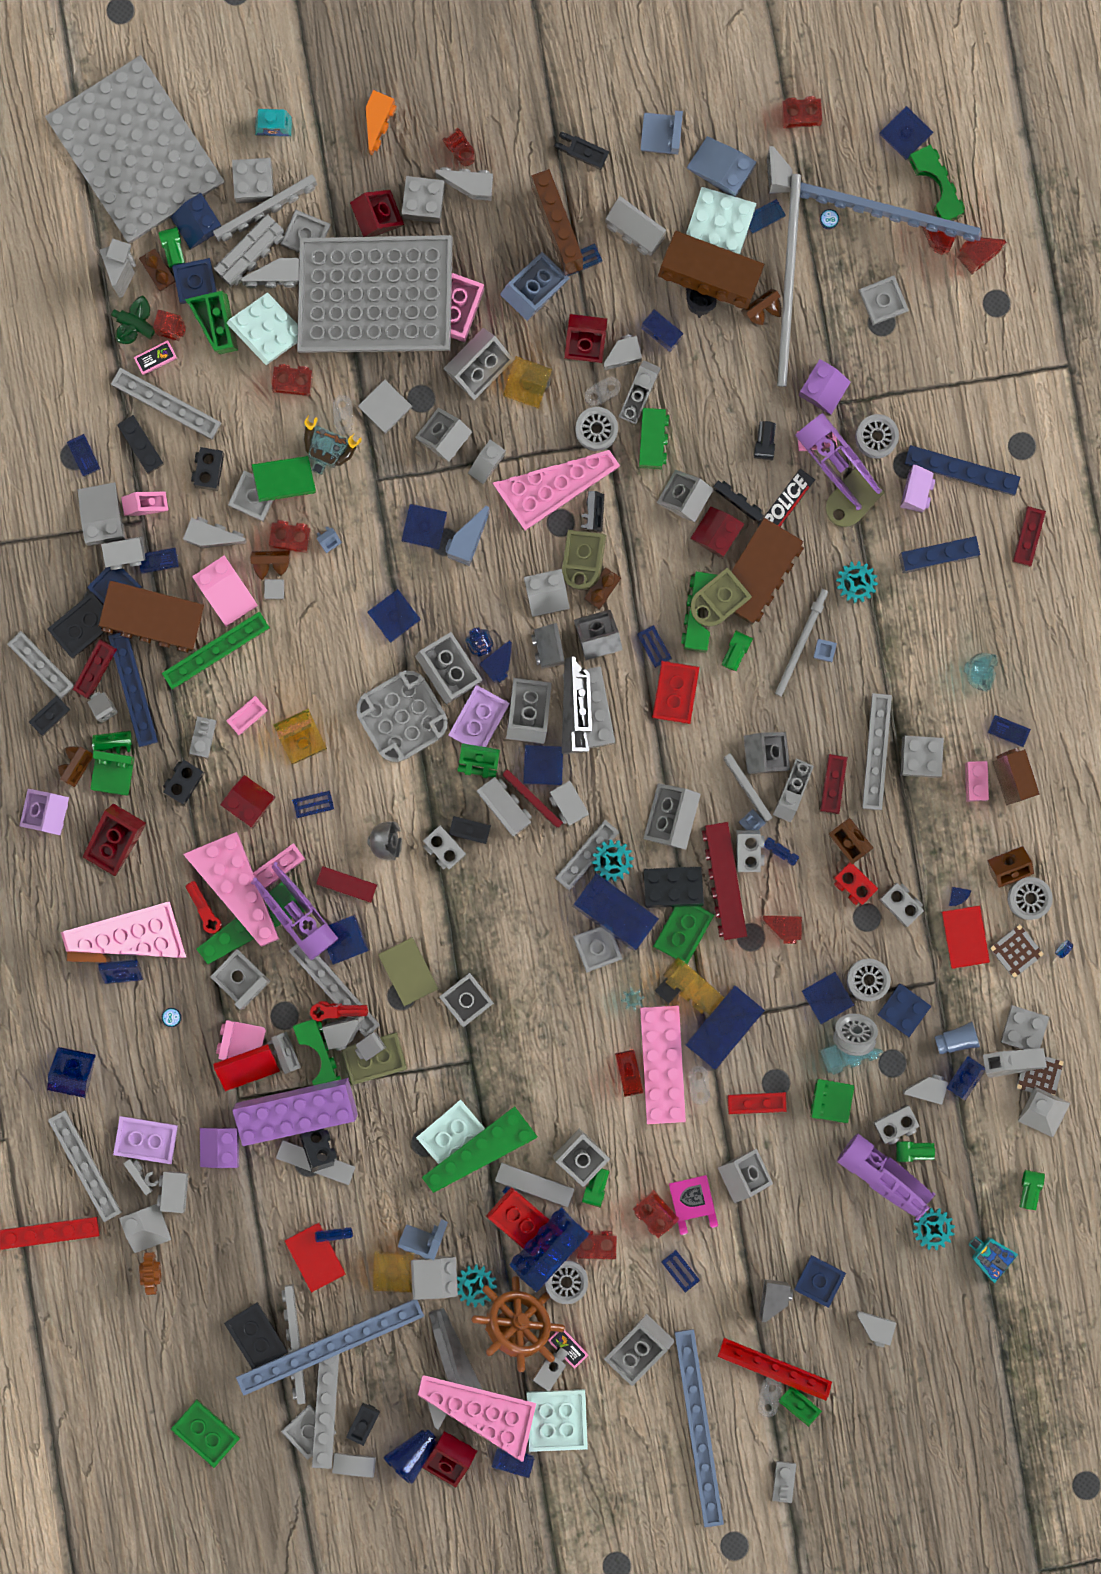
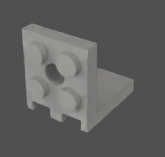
M238 949L210 976L236 1002L234 1005L240 1010L245 1009L262 989L271 982ZM235 971H241L243 974V979L240 982H235L232 978Z

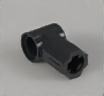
M760 421L758 440L754 450L755 459L773 461L776 423Z

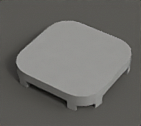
M405 670L371 691L363 694L357 704L356 713L358 719L379 754L390 762L404 761L435 743L445 735L448 727L446 714L425 679L414 671Z

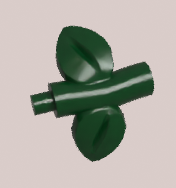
M143 295L131 304L129 313L124 310L119 312L116 309L112 311L111 316L116 318V322L121 324L115 333V339L118 343H133L138 336V332L149 340L154 336L156 327L146 322L151 310L147 299Z

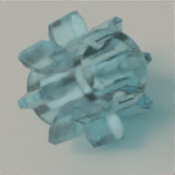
M630 987L629 993L623 991L626 997L621 1002L627 1003L625 1009L633 1006V1010L636 1011L637 1005L643 1007L640 999L645 997L639 996L640 989L633 992V988ZM636 994L638 1002L629 1004L630 999L628 996Z

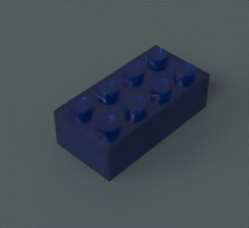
M597 873L572 906L634 952L659 920L658 917Z
M733 985L684 1045L716 1070L765 1010L736 985Z
M561 1207L553 1213L546 1225L539 1229L536 1236L526 1243L525 1248L513 1257L509 1265L521 1280L535 1292H538L588 1237L589 1233L573 1216Z

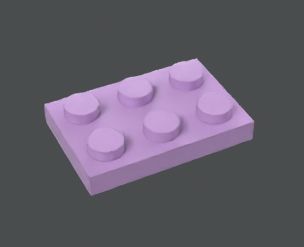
M476 685L448 736L460 743L487 747L510 703Z
M120 1116L113 1155L172 1164L178 1125Z

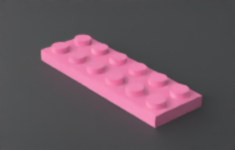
M679 1005L640 1008L647 1124L686 1122Z

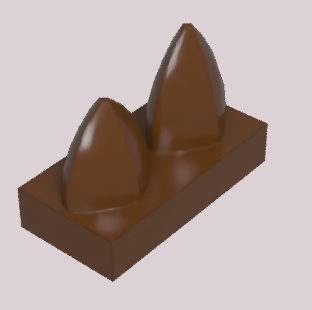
M155 248L139 258L159 291L175 283L174 277Z
M771 288L750 303L748 310L742 309L741 312L744 317L749 318L753 323L763 325L765 321L764 309L776 317H781L782 308L779 300L781 296L777 290Z
M252 551L250 560L257 576L263 580L268 573L270 564L282 576L289 566L290 551Z
M605 567L599 580L592 586L584 600L600 610L621 580V577Z
M81 746L66 747L65 751L71 762L70 764L58 766V772L61 776L60 780L74 788L93 758V753Z

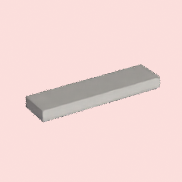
M22 631L7 643L60 699L73 689L74 684Z
M731 753L726 755L723 760L765 822L772 819L773 817Z
M604 820L555 879L570 891L592 865L591 861L596 860V857L592 856V853H598L596 846L602 848L601 842L604 841L608 844L609 839L613 841L620 832Z
M282 1140L276 1159L311 1171L303 1147ZM318 1154L317 1158L320 1161H325L327 1156ZM334 1159V1166L314 1172L349 1185L356 1166Z
M502 1162L495 1179L496 1182L565 1207L569 1206L574 1192V1188Z

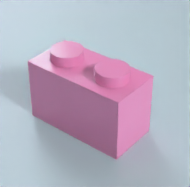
M966 762V802L989 800L988 762Z

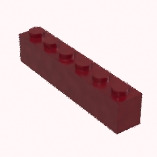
M724 822L705 825V830H701L703 842L707 841L708 849H705L706 861L710 860L711 868H708L709 879L714 882L711 892L712 898L717 900V906L714 907L716 918H720L721 925L717 926L719 937H723V940L747 937L729 824Z

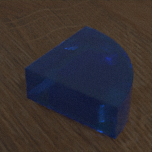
M951 887L949 906H957L965 902L970 896L971 890Z

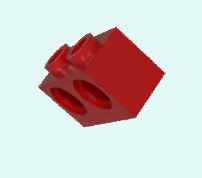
M851 862L833 878L836 881L834 885L841 892L845 890L850 895L848 899L854 905L859 904L862 906L878 890ZM844 873L851 874L852 882L850 884L843 882L842 876ZM859 886L866 889L864 897H859L856 894Z

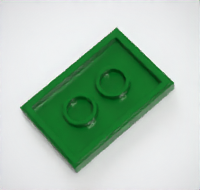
M308 456L257 463L251 466L259 502L316 493Z
M700 906L674 907L653 947L687 965L715 914Z
M198 1399L170 1429L213 1468L217 1466L240 1439L233 1430Z

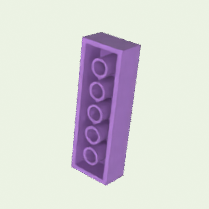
M348 1078L239 1102L233 1108L242 1146L354 1122L358 1116Z

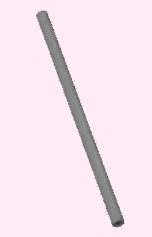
M792 174L777 380V386L787 387L801 188L800 174Z

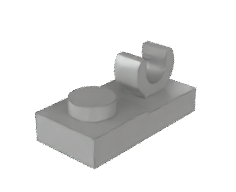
M197 716L189 754L209 758L217 720Z
M287 1032L271 1037L272 1040L267 1044H274L276 1050L272 1053L273 1055L278 1054L279 1064L284 1074L301 1068Z
M131 1158L124 1163L145 1195L153 1191V1186L158 1185L159 1180L154 1183L149 1181V1177L154 1174L153 1171L147 1173L145 1177L142 1175L141 1170L143 1167L138 1160L134 1161Z
M776 1461L772 1501L792 1503L796 1463Z

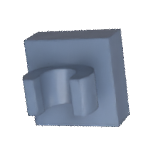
M325 527L327 531L322 535L318 532L316 539L324 551L328 553L341 544L342 541L333 528Z
M817 639L813 658L832 663L837 643Z
M752 809L738 823L745 830H759L766 822Z

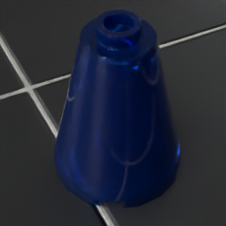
M422 1429L387 1453L383 1459L390 1467L394 1468L400 1477L412 1485L436 1445L434 1440L436 1436L430 1430L424 1431Z

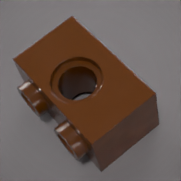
M851 818L841 823L829 833L830 837L852 864L873 849V846Z
M1023 846L987 860L990 873L998 888L1034 874L1032 861Z

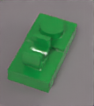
M131 730L93 735V751H106L116 747V752L120 754L121 746H125L127 752L131 751Z
M790 1387L779 1400V1403L808 1427L822 1412L793 1387Z

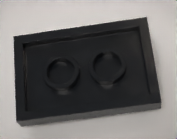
M91 592L47 629L72 659L105 633L101 631V627H98L103 605Z
M702 866L644 869L646 908L704 906Z
M258 1302L224 1323L252 1369L288 1353L287 1348Z

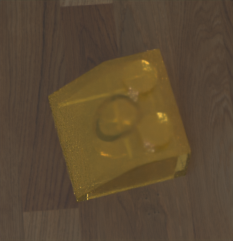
M516 356L503 396L539 409L552 374V369Z
M309 708L273 724L292 765L327 749Z
M375 1251L373 1291L412 1292L411 1260H414V1253Z

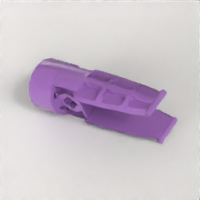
M823 413L795 435L831 481L856 506L857 510L862 508L861 504L826 461L829 458L840 473L849 467V464L838 452L839 449L844 452L876 493L882 492V489H879L858 456ZM831 432L842 444L838 448L836 442L827 436ZM824 442H825L826 444H827V443H830V444H831V446L829 447L830 452H829L828 450H826V451L823 450V448H824V446H825V445L823 444ZM815 445H817V450L821 455L827 456L822 461L811 449Z
M274 862L272 869L307 913L306 915L303 914L294 901H291L284 908L294 919L295 923L292 924L293 922L257 878H254L251 884L256 886L280 923L307 957L312 960L337 941L338 937L298 887L277 866L278 863ZM311 913L321 924L320 928L316 927V922L312 917H308ZM304 924H310L309 929L304 930L303 926ZM296 925H297V931H298V933H299L301 936H304V937L306 938V939H304L303 941L298 937V935H297V934L294 932V930L292 929V928L295 927Z
M858 1133L850 1140L837 1159V1162L852 1174L855 1173L887 1200L915 1216L917 1221L929 1209L927 1204L936 1195L934 1192L931 1193L890 1157L887 1158L874 1148L872 1143Z

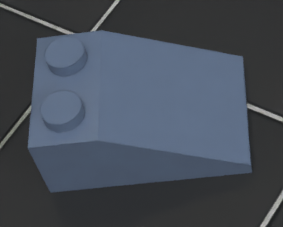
M707 136L687 166V169L724 193L736 197L754 170L756 161L744 153Z
M541 252L506 285L500 295L528 321L570 278L565 276L564 272Z
M485 506L454 535L453 539L448 540L445 550L449 559L470 566L490 514L488 506Z

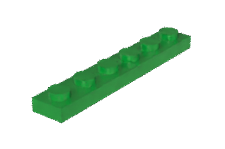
M259 611L162 672V675L173 690L269 630L270 627Z

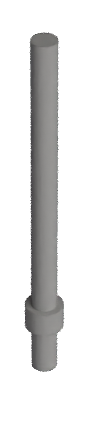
M821 589L816 602H813L811 606L810 616L775 691V694L782 697L818 614H821L824 608L823 603L828 594V591L825 589Z

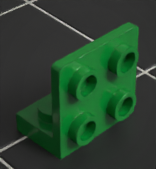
M94 751L93 759H95L90 789L128 796L135 758Z
M816 1078L810 1117L848 1123L854 1085Z

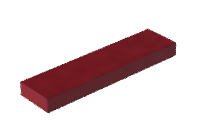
M508 769L503 773V777L556 828L563 824Z

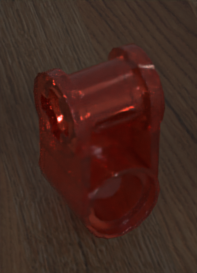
M456 128L455 132L449 137L442 139L448 150L453 153L460 164L470 166L474 163V149L459 128ZM464 152L471 153L469 158L461 157Z

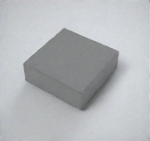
M112 238L106 257L125 264L131 244Z
M265 579V599H284V579Z

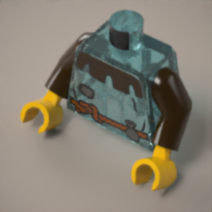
M309 415L304 421L306 426L304 444L309 458L315 460L312 468L313 472L322 475L326 466L335 468L352 458L356 446L362 441L361 437L355 442L353 440L355 434H352L347 439L319 426L315 427L318 421L317 417H315L314 423L309 422Z

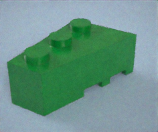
M218 291L185 299L215 352L221 355L238 351L235 332L227 324L232 315L228 295L225 292Z

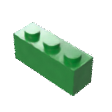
M643 408L639 468L662 469V465L666 464L667 453H663L664 445L668 444V434H664L665 426H669V415H666V409Z

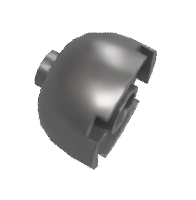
M380 823L374 827L370 836H368V846L376 857L382 860H396L395 857L400 856L402 838H398V832H401L398 823Z

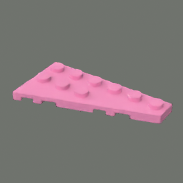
M610 450L585 458L550 466L503 481L493 482L492 484L524 531H526L618 469L620 465Z
M237 832L183 854L260 946L279 940L265 900L256 886L251 884L255 876Z
M170 901L61 932L66 952L186 957Z
M422 1375L417 1394L419 1397L521 1462L524 1461L536 1403Z

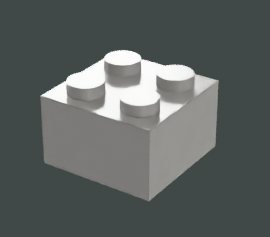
M271 158L232 160L234 198L236 203L265 202L274 196Z
M406 176L402 219L441 223L445 190L444 180Z
M902 737L900 776L942 777L944 738Z
M471 973L440 996V999L462 1027H465L494 1004Z

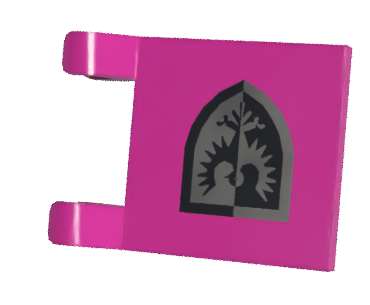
M707 1175L669 1184L681 1235L688 1233L685 1220L708 1215L710 1227H718Z

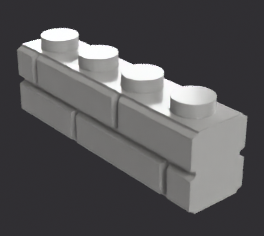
M267 214L214 267V271L230 287L234 284L236 286L239 285L243 275L247 271H253L257 266L256 262L261 257L264 259L271 252L270 248L274 244L278 245L284 239L283 228Z

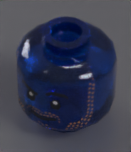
M476 627L469 631L470 635L466 637L465 641L471 654L480 657L492 651L491 648L494 642L487 629L480 630L479 627Z

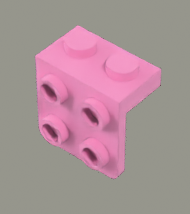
M226 1020V1024L222 1023L220 1035H223L222 1043L217 1045L216 1054H219L218 1059L225 1060L263 1046L265 1028Z

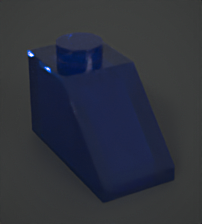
M510 640L479 664L493 683L497 681L501 683L508 677L507 673L509 672L512 642Z

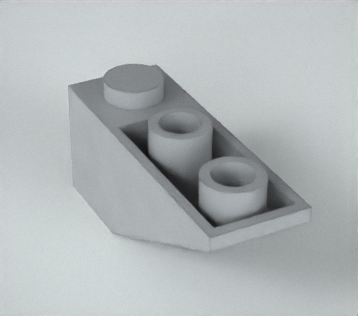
M447 167L436 170L435 173L438 179L444 180L445 183L469 198L492 201L493 173L487 170L470 172L471 170L469 169L451 171V168Z
M279 258L241 278V282L247 288H257V285H265L267 288H275L277 285L294 288L296 285H299V258Z
M645 360L642 362L619 414L620 418L633 424L637 423L661 370L660 367Z
M197 517V519L191 518L183 537L185 542L200 548L246 544L247 542L243 538L244 534L234 530L230 533L225 531L226 527L216 523L214 526L207 524L208 520Z
M796 758L774 810V816L788 822L792 821L810 778L813 765Z
M1044 1048L1001 1051L983 1055L985 1071L989 1078L1047 1068Z

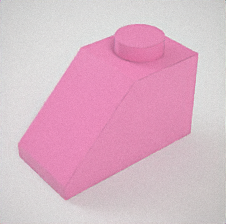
M134 492L121 497L124 516H141L168 511L166 492Z

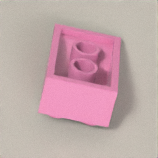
M225 555L192 576L226 627L258 606Z

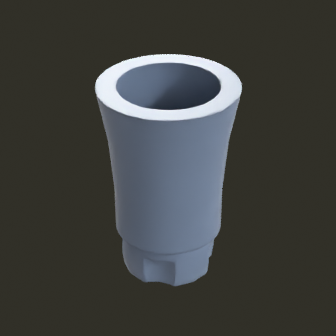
M973 1022L935 1036L939 1054L980 1047Z

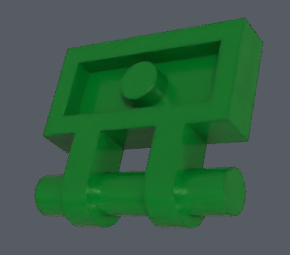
M462 743L459 759L461 764L458 766V772H463L469 776L471 774L480 775L482 778L487 779L488 777L496 778L500 750Z

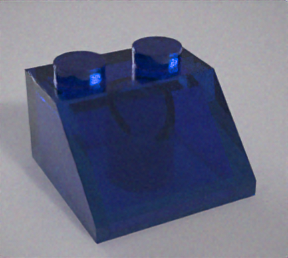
M58 1047L48 1073L47 1090L85 1098L90 1085L96 1055Z

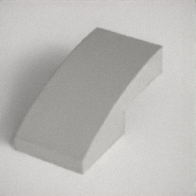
M334 1453L332 1473L373 1478L376 1457Z

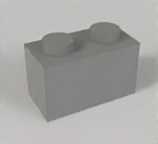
M571 781L550 792L551 797H549V800L554 808H559L561 813L558 816L563 824L567 823L568 826H571L589 815Z
M164 1171L163 1175H160L159 1187H162V1193L158 1195L157 1206H160V1211L185 1212L189 1173Z

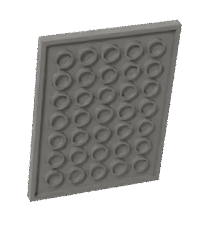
M141 55L45 116L128 244L171 218L184 202L199 193L205 196L225 183Z
M452 235L300 238L297 351L299 353L451 351Z

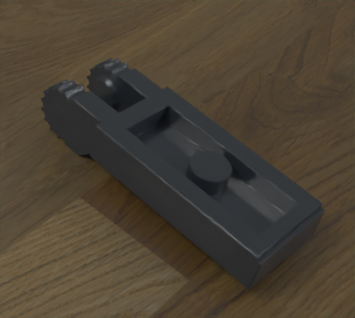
M560 132L559 137L572 143L570 147L556 142L554 145L556 149L602 170L609 151L577 136L574 137Z

